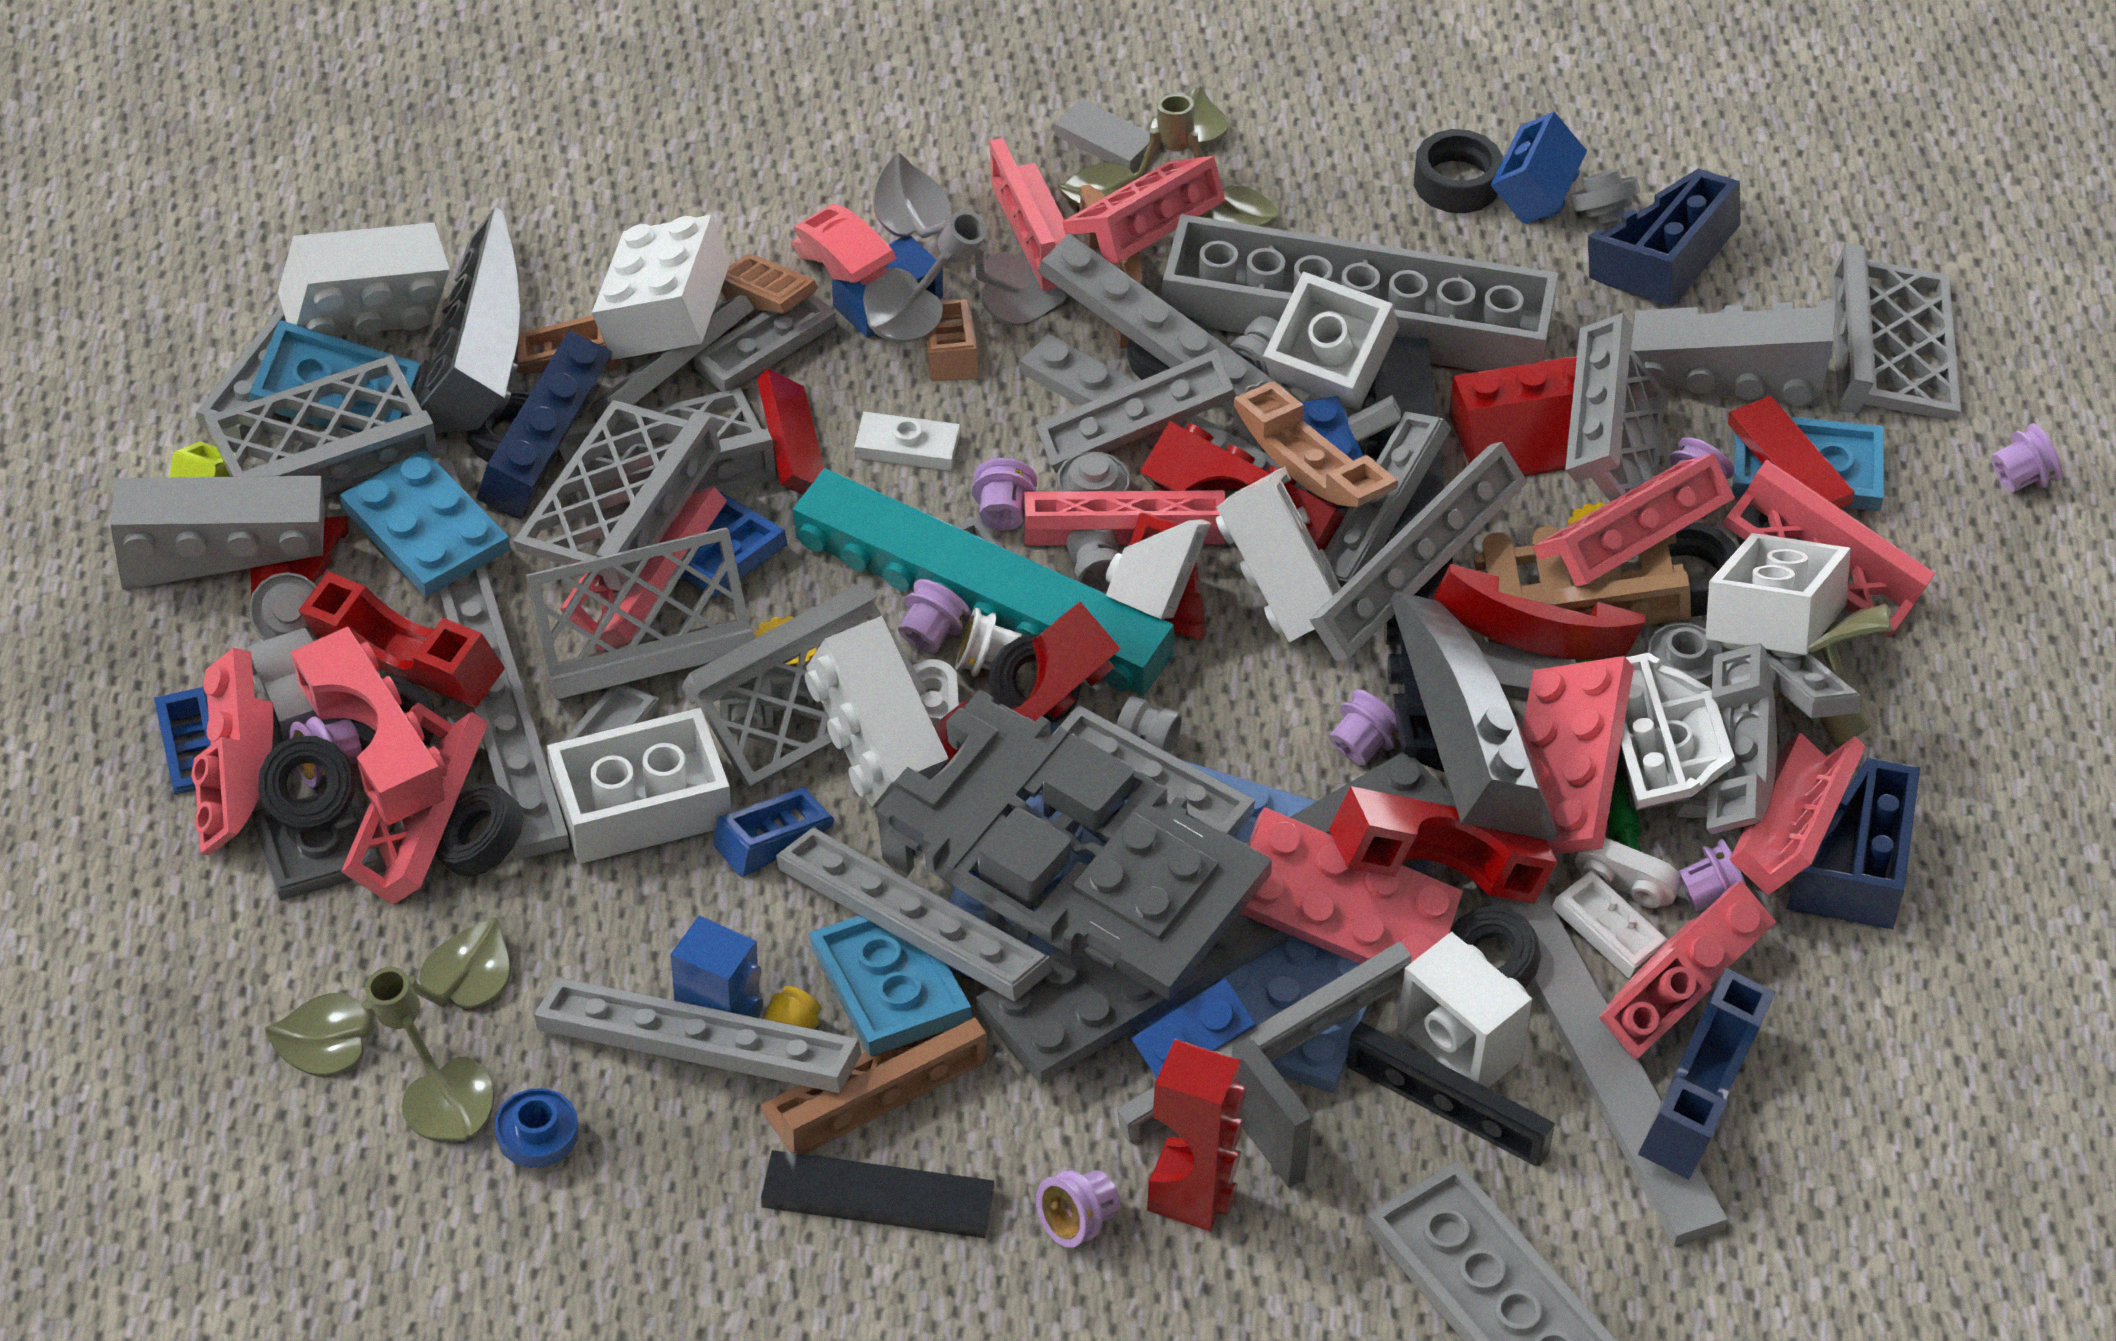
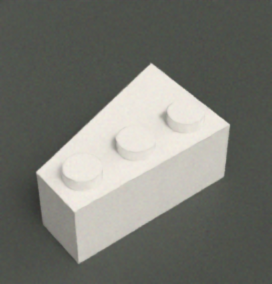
M1284 466L1233 493L1216 507L1220 513V516L1216 517V522L1224 539L1229 544L1235 542L1244 558V561L1240 562V566L1247 582L1253 589L1259 587L1269 605L1264 607L1270 625L1277 634L1284 632L1287 640L1291 642L1315 629L1309 619L1341 587L1324 550H1318L1306 527V524L1311 521L1305 508L1300 507L1296 509L1283 485L1291 480Z

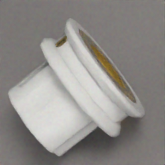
M976 607L969 618L961 640L955 671L959 672L965 668L970 670L973 677H976L981 667L990 670L991 664L1000 650L1011 641L1021 637L1022 634L996 626L995 613H991L988 616L981 615V611Z

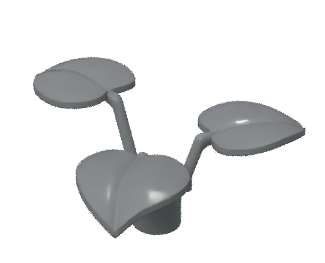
M901 153L894 155L878 177L873 193V209L877 220L883 228L897 237H906L917 231L921 238H927L942 232L938 238V247L941 255L919 284L908 271L900 268H887L888 272L884 276L866 285L863 295L864 309L869 327L873 329L875 334L894 342H912L932 333L942 318L943 305L937 296L925 289L931 284L947 261L962 263L971 259L973 255H975L976 278L985 283L980 292L981 302L984 308L998 321L1011 326L1023 325L1040 318L1049 311L1059 307L1065 301L1066 295L1060 288L1042 291L1028 260L1018 255L1006 252L994 253L988 257L984 265V252L987 249V245L982 242L987 232L984 220L978 214L969 210H961L953 214V216L949 215L950 203L941 186L929 175L913 166Z

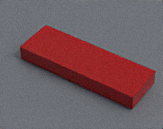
M767 369L757 378L769 434L773 439L774 456L782 486L804 495L824 469L805 387Z
M1771 395L1730 411L1728 425L1762 464L1766 460L1770 461L1839 509L1852 504L1855 491Z

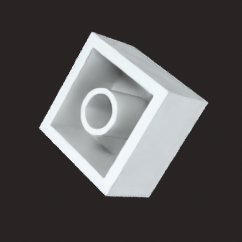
M1303 271L1263 354L1270 378L1322 398L1338 396L1343 406L1360 411L1399 328L1393 303Z
M1450 932L1405 967L1397 1031L1426 1056L1488 1088L1522 1060L1532 998L1518 981L1513 978H1507L1491 965L1477 947L1467 945L1453 932Z

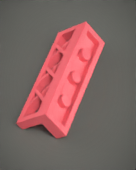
M1003 138L989 140L991 185L1042 291L1059 288L1038 273L1041 261L1066 236L1062 224L1064 218L1036 163L1017 166Z
M1214 156L1170 160L1062 221L1065 235L1068 233L1071 235L1096 233L1102 257L1112 264L1122 262L1176 230L1180 214L1198 217L1225 201Z
M1712 453L1679 462L1532 547L1539 560L1561 555L1575 586H1581L1590 583L1730 502L1735 497L1715 454Z
M1768 460L1757 471L1747 491L1722 523L1723 526L1744 540L1751 533L1783 538H1800L1803 541L1851 548L1849 572L1852 574L1854 584H1848L1847 602L1844 608L1852 613L1866 607L1873 608L1870 595L1883 594L1900 606L1893 617L1890 618L1892 632H1882L1890 637L1916 604L1935 575V572ZM1751 505L1768 517L1770 527L1757 528L1741 516Z
M715 487L692 493L658 543L706 532L727 500ZM688 549L670 554L681 560ZM663 555L649 558L638 577L662 591L678 565ZM587 573L582 576L578 583H582ZM598 574L588 587L589 590L596 594L599 593L602 598L611 603L615 598L613 593L618 594L619 592L607 588L603 576ZM634 582L619 608L642 622L658 595ZM577 588L573 589L569 597L566 599V601L560 608L562 612H564L565 608L567 607L570 600L577 591ZM584 594L569 619L592 634L608 607L601 604L602 615L596 623L581 607L588 596ZM615 613L599 639L612 647L628 644L639 627ZM595 644V647L597 649H600L602 651L606 650L598 644Z
M1024 492L1025 546L1067 545L1068 537L1075 529H1114L1118 545H1130L1139 514L1145 512L1178 524L1189 520L1203 519L1211 523L1203 544H1224L1225 539L1216 522V517L1220 516L1216 507L1226 499L1225 492Z
M419 702L410 708V711L414 713L421 726L441 738L437 750L447 769V775L441 778L445 800L402 819L404 825L402 833L393 835L389 834L384 820L371 801L341 870L343 874L388 903H398L421 888L488 725L487 721L473 712H470L452 725ZM379 847L386 865L383 877L361 864L368 849Z
M1801 732L1786 743L1776 763L1774 786L1767 811L1760 823L1745 826L1729 859L1767 895H1770L1812 864L1866 746L1856 736L1852 737L1827 757Z

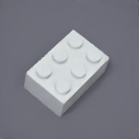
M712 215L696 218L682 216L669 223L653 226L640 224L627 231H623L592 310V315L607 349L613 351L612 360L702 344L731 263Z
M435 223L296 235L292 238L278 296L286 322L330 336L356 333L359 335H371L378 331L395 329L417 330L433 323L450 269Z
M1751 533L1709 581L1705 639L1719 641L1722 646L1733 650L1761 643L1765 649L1772 650L1774 655L1783 658H1797L1807 655L1810 652L1808 647L1824 634L1846 606L1851 548Z
M877 617L824 639L806 666L808 672L805 673V681L812 698L816 702L822 701L830 718L827 720V729L836 748H844L852 767L849 768V776L857 794L861 797L866 796L871 807L879 805L895 787L894 781L907 766L931 780L949 758L883 617Z
M701 708L547 745L551 781L578 864L716 830L718 817L731 813L730 786Z

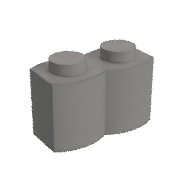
M306 628L246 647L247 651H251L253 678L263 700L273 702V723L282 742L290 739L289 731L292 723L298 721L306 724L308 719L313 716L319 718L298 685L290 653L313 642ZM342 718L324 719L321 721L326 725L340 721ZM301 731L298 732V736L304 735Z

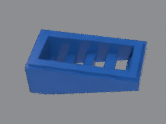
M203 687L154 698L174 795L196 790L192 777L182 779L181 771L192 769L195 757L179 761L178 754L205 749L211 745L207 737V724L209 721L207 694L204 692ZM201 715L202 721L172 727L173 721ZM205 732L206 737L177 744L175 742L177 737Z
M803 787L718 817L713 846L736 873L743 877L777 860V854L814 827L821 832L833 827L834 818ZM796 808L805 819L798 821L790 811ZM778 818L784 827L780 828L774 820ZM760 828L764 834L759 835L756 830Z

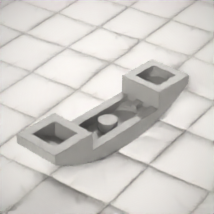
M1761 643L1713 656L1712 699L1721 708V717L1736 765L1719 777L1718 783L1708 785L1707 830L1711 835L1760 823L1767 811L1772 796L1777 760L1776 709L1767 653Z

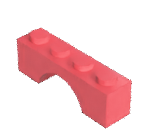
M345 627L290 652L298 685L320 720L333 718L352 719L362 722L376 731L373 740L357 756L364 790L387 826L445 800L441 778L447 775L444 761L435 746L427 749L422 742L424 734L419 721L412 711L404 714L400 708L402 702L399 692L389 676L382 679L378 674V661L367 642L359 644L349 627Z

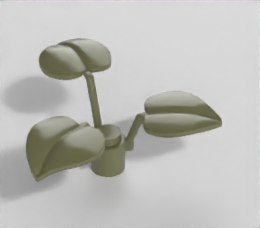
M1201 86L1196 87L1185 95L1169 94L1163 96L1157 102V116L1151 123L1150 140L1141 166L1135 174L1129 168L1120 164L1110 162L1099 163L1080 170L1066 183L1058 184L1059 191L1067 200L1080 207V185L1090 184L1106 197L1147 174L1158 142H1162L1163 147L1170 151H1181L1190 145L1194 158L1203 157L1200 146L1212 144L1226 135L1228 131L1227 118L1212 103ZM1230 185L1223 189L1225 201L1199 216L1266 227L1272 224L1273 221H1277L1278 211L1274 204L1261 192L1247 186Z
M1882 604L1873 608L1866 607L1844 617L1841 621L1833 622L1824 634L1812 643L1808 649L1810 653L1821 649L1828 669L1848 684L1836 645L1841 640L1877 632H1892L1890 622L1891 610L1887 604ZM1773 687L1774 699L1784 698L1791 702L1787 697H1785L1781 692H1779L1775 687ZM1791 702L1796 708H1798L1802 713H1804L1799 707H1797L1793 702ZM1861 707L1860 713L1810 718L1804 713L1811 726L1819 722L1822 723L1834 746L1841 745L1852 737L1861 735L1871 727Z
M491 918L461 931L441 944L423 963L419 976L420 984L417 983L414 976H407L400 968L385 967L377 970L369 977L365 986V992L369 1000L364 1001L363 1006L358 1000L348 994H324L302 1004L284 1019L265 1027L266 1035L276 1052L291 1066L314 1076L331 1077L350 1070L361 1061L363 1057L361 1038L372 1034L376 1016L386 1027L394 1029L404 1028L430 1074L412 1082L404 1093L401 1107L406 1123L418 1135L429 1140L467 1141L469 1138H474L487 1125L493 1112L494 1089L488 1073L477 1061L463 1056L450 1060L439 1070L414 1021L420 1011L418 996L438 1006L445 1005L451 999L461 1009H476L491 1003L501 995L508 985L511 976V962L501 925L497 918Z

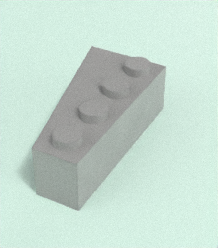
M1836 300L1818 301V308L1795 309L1794 302L1774 303L1773 310L1745 311L1744 305H1726L1725 309L1717 313L1702 314L1698 307L1635 310L1631 349L1662 388L1686 390L1696 394L1710 393L1734 396L1744 400H1760L1771 395L1776 402L1788 403L1793 406L1807 405L1819 407L1834 342Z
M321 476L115 478L110 526L122 589L146 587L323 555L325 503Z

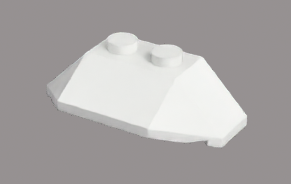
M1650 653L1626 657L1634 666L1619 757L1635 810L1639 811L1688 800L1736 765L1718 705L1712 699V689L1679 670L1662 665L1661 660Z

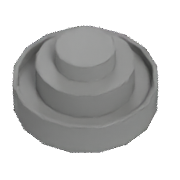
M1614 169L1583 178L1584 189L1570 194L1575 211L1586 210L1588 217L1597 216L1599 223H1605L1620 219L1621 215L1625 213L1624 208L1632 205L1631 197L1638 195L1641 191L1637 176L1621 178L1619 169Z
M1083 452L1073 455L1063 462L1058 471L1057 491H1129V472L1124 463L1115 456L1103 452Z
M289 572L274 574L262 581L251 596L248 611L251 626L258 637L265 641L306 628L313 640L316 635L298 610L315 589V583L303 575Z
M1674 623L1665 625L1654 632L1648 642L1647 653L1659 658L1662 665L1679 670L1702 684L1709 686L1712 684L1713 656L1723 653V648L1719 641L1705 639V628L1689 623Z

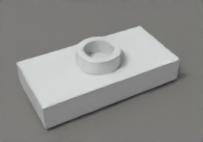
M863 411L854 445V458L951 471L960 437V424Z
M1592 870L1558 895L1552 906L1565 921L1629 979L1668 941L1665 936Z

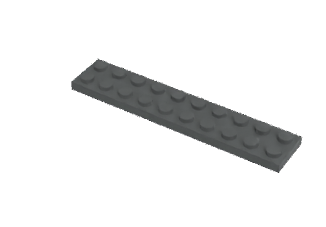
M1402 752L1292 815L1290 818L1331 835L1329 827L1350 786L1453 807L1456 806L1453 796L1415 757L1410 758ZM1423 859L1406 860L1402 865L1410 868ZM1239 914L1170 1001L1118 969L1112 970L1092 958L1079 946L1072 955L1058 950L1049 955L1051 972L1015 1002L990 989L977 997V1011L1037 1081L1043 1084L1292 936Z

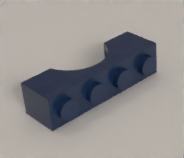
M570 330L567 332L489 460L476 497L477 500L511 517L522 519L540 489L566 434L577 417L582 418L600 388L613 351Z
M1725 967L1701 1014L1637 1155L1688 1180L1690 1179L1713 1136L1728 1102L1726 1100L1728 1093L1761 1027L1776 993L1775 991Z

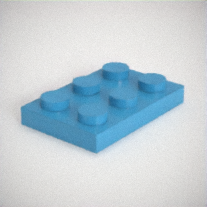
M279 320L250 390L248 402L392 354ZM393 355L411 391H413L419 374L420 363ZM385 375L368 381L365 388L386 393L392 381L389 375ZM331 393L322 396L318 403L339 409L346 396ZM357 399L350 412L371 418L378 405ZM286 408L275 413L295 419L299 411ZM389 408L382 421L391 422L403 417L404 412ZM310 415L306 423L327 428L331 420ZM342 424L341 428H345L356 433L363 431V429H359L345 424Z
M1790 417L1855 491L1852 504L1844 508L1881 511L1884 499V426ZM1734 432L1733 466L1735 474L1732 476V493L1734 496L1742 497L1763 464Z
M425 449L340 494L342 509L425 597L510 551L509 536Z
M861 915L809 932L810 948L870 1057L944 1032L972 1019L971 1005L946 963Z

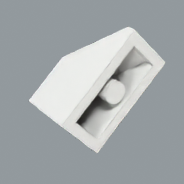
M1203 519L1189 520L1124 548L1122 554L1117 553L1108 567L1106 581L1110 582L1106 596L1159 619L1173 618L1211 523Z

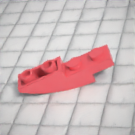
M833 203L793 227L798 238L791 243L801 259L813 260L818 263L823 262L832 279L848 281L850 283L860 281L862 285H867L884 276L888 272L885 265L897 259L891 247L865 221L849 209Z
M234 647L205 670L203 688L207 694L209 716L207 737L211 745L194 758L191 773L192 781L196 787L197 812L195 815V828L199 832L200 854L209 856L236 836L251 816L260 797L258 792L259 771L266 756L272 751L273 702L255 698L251 651Z
M1743 881L1734 883L1701 915L1688 921L1637 971L1599 1016V1019L1631 1057L1638 1059L1712 989L1711 984L1723 973L1725 967L1729 968L1776 923V920Z

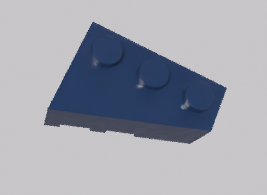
M1698 168L1655 194L1654 203L1638 213L1631 209L1622 214L1621 223L1605 233L1600 229L1588 235L1589 278L1610 287L1674 306L1741 225L1740 181Z
M1867 757L1843 795L1812 864L1794 876L1786 909L1894 929L1905 888L1920 767Z

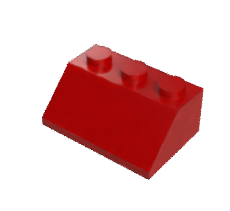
M1577 356L1453 376L1449 417L1468 464L1490 444L1503 442L1524 476L1565 470Z

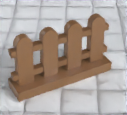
M1545 525L1537 528L1532 535L1533 545L1515 548L1509 535L1501 532L1491 533L1483 539V552L1473 553L1476 571L1486 570L1487 574L1499 576V592L1588 615L1591 614L1595 604L1600 602L1646 614L1643 626L1691 619L1690 584L1687 571H1684L1683 563L1672 565L1668 544L1676 543V533L1638 554L1639 570L1622 572L1621 565L1590 583L1581 586H1575L1561 555L1539 560L1532 547L1560 531L1555 526ZM1536 563L1540 583L1521 586L1517 565ZM1487 637V642L1506 645Z

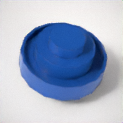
M546 1088L524 1090L512 1095L501 1105L495 1117L497 1144L502 1154L514 1164L528 1168L550 1166L560 1162L572 1152L578 1140L577 1112L571 1101L559 1092Z

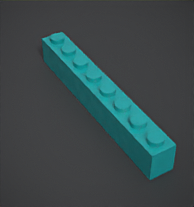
M826 468L822 470L793 508L795 535L806 548L815 552L823 550L841 558L853 570H867L884 578L893 588L900 591L909 589L914 592V583L919 579L936 582L958 595L968 605L971 612L977 607L981 611V615L988 616L991 613H995L996 626L1021 633L1022 636L1040 635L1066 611L1081 601L1121 648L1109 658L1115 667L1103 677L1111 687L1119 691L1130 690L1144 697L1174 655V624L1112 599L1103 592Z

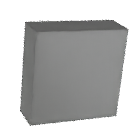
M1393 395L1348 417V426L1356 441H1362L1399 422L1401 411Z

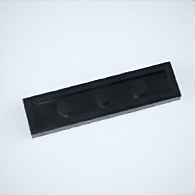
M1361 1021L1350 1034L1347 1057L1349 1069L1535 1167L1537 1165L1541 1166L1549 1154L1554 1122Z
M772 1150L761 1194V1206L768 1209L985 1238L994 1195V1180Z

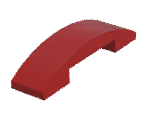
M1453 564L1449 565L1434 596V600L1440 601L1462 625L1479 634L1514 648L1566 659H1605L1627 655L1645 624L1646 614L1600 602L1595 604L1591 614L1588 615L1499 592V576Z

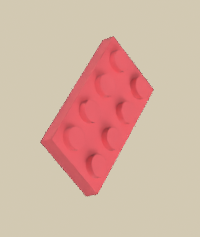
M1625 656L1533 670L1522 726V735L1533 757L1558 831V836L1554 841L1546 840L1554 855L1603 849L1634 666Z
M1264 807L1258 816L1248 846L1272 859V874L1240 914L1358 964L1364 963L1401 941L1411 954L1412 963L1449 934L1463 890L1404 865H1401L1395 877L1348 869L1332 835Z

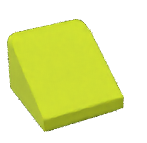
M199 441L173 453L169 478L230 476L217 447Z

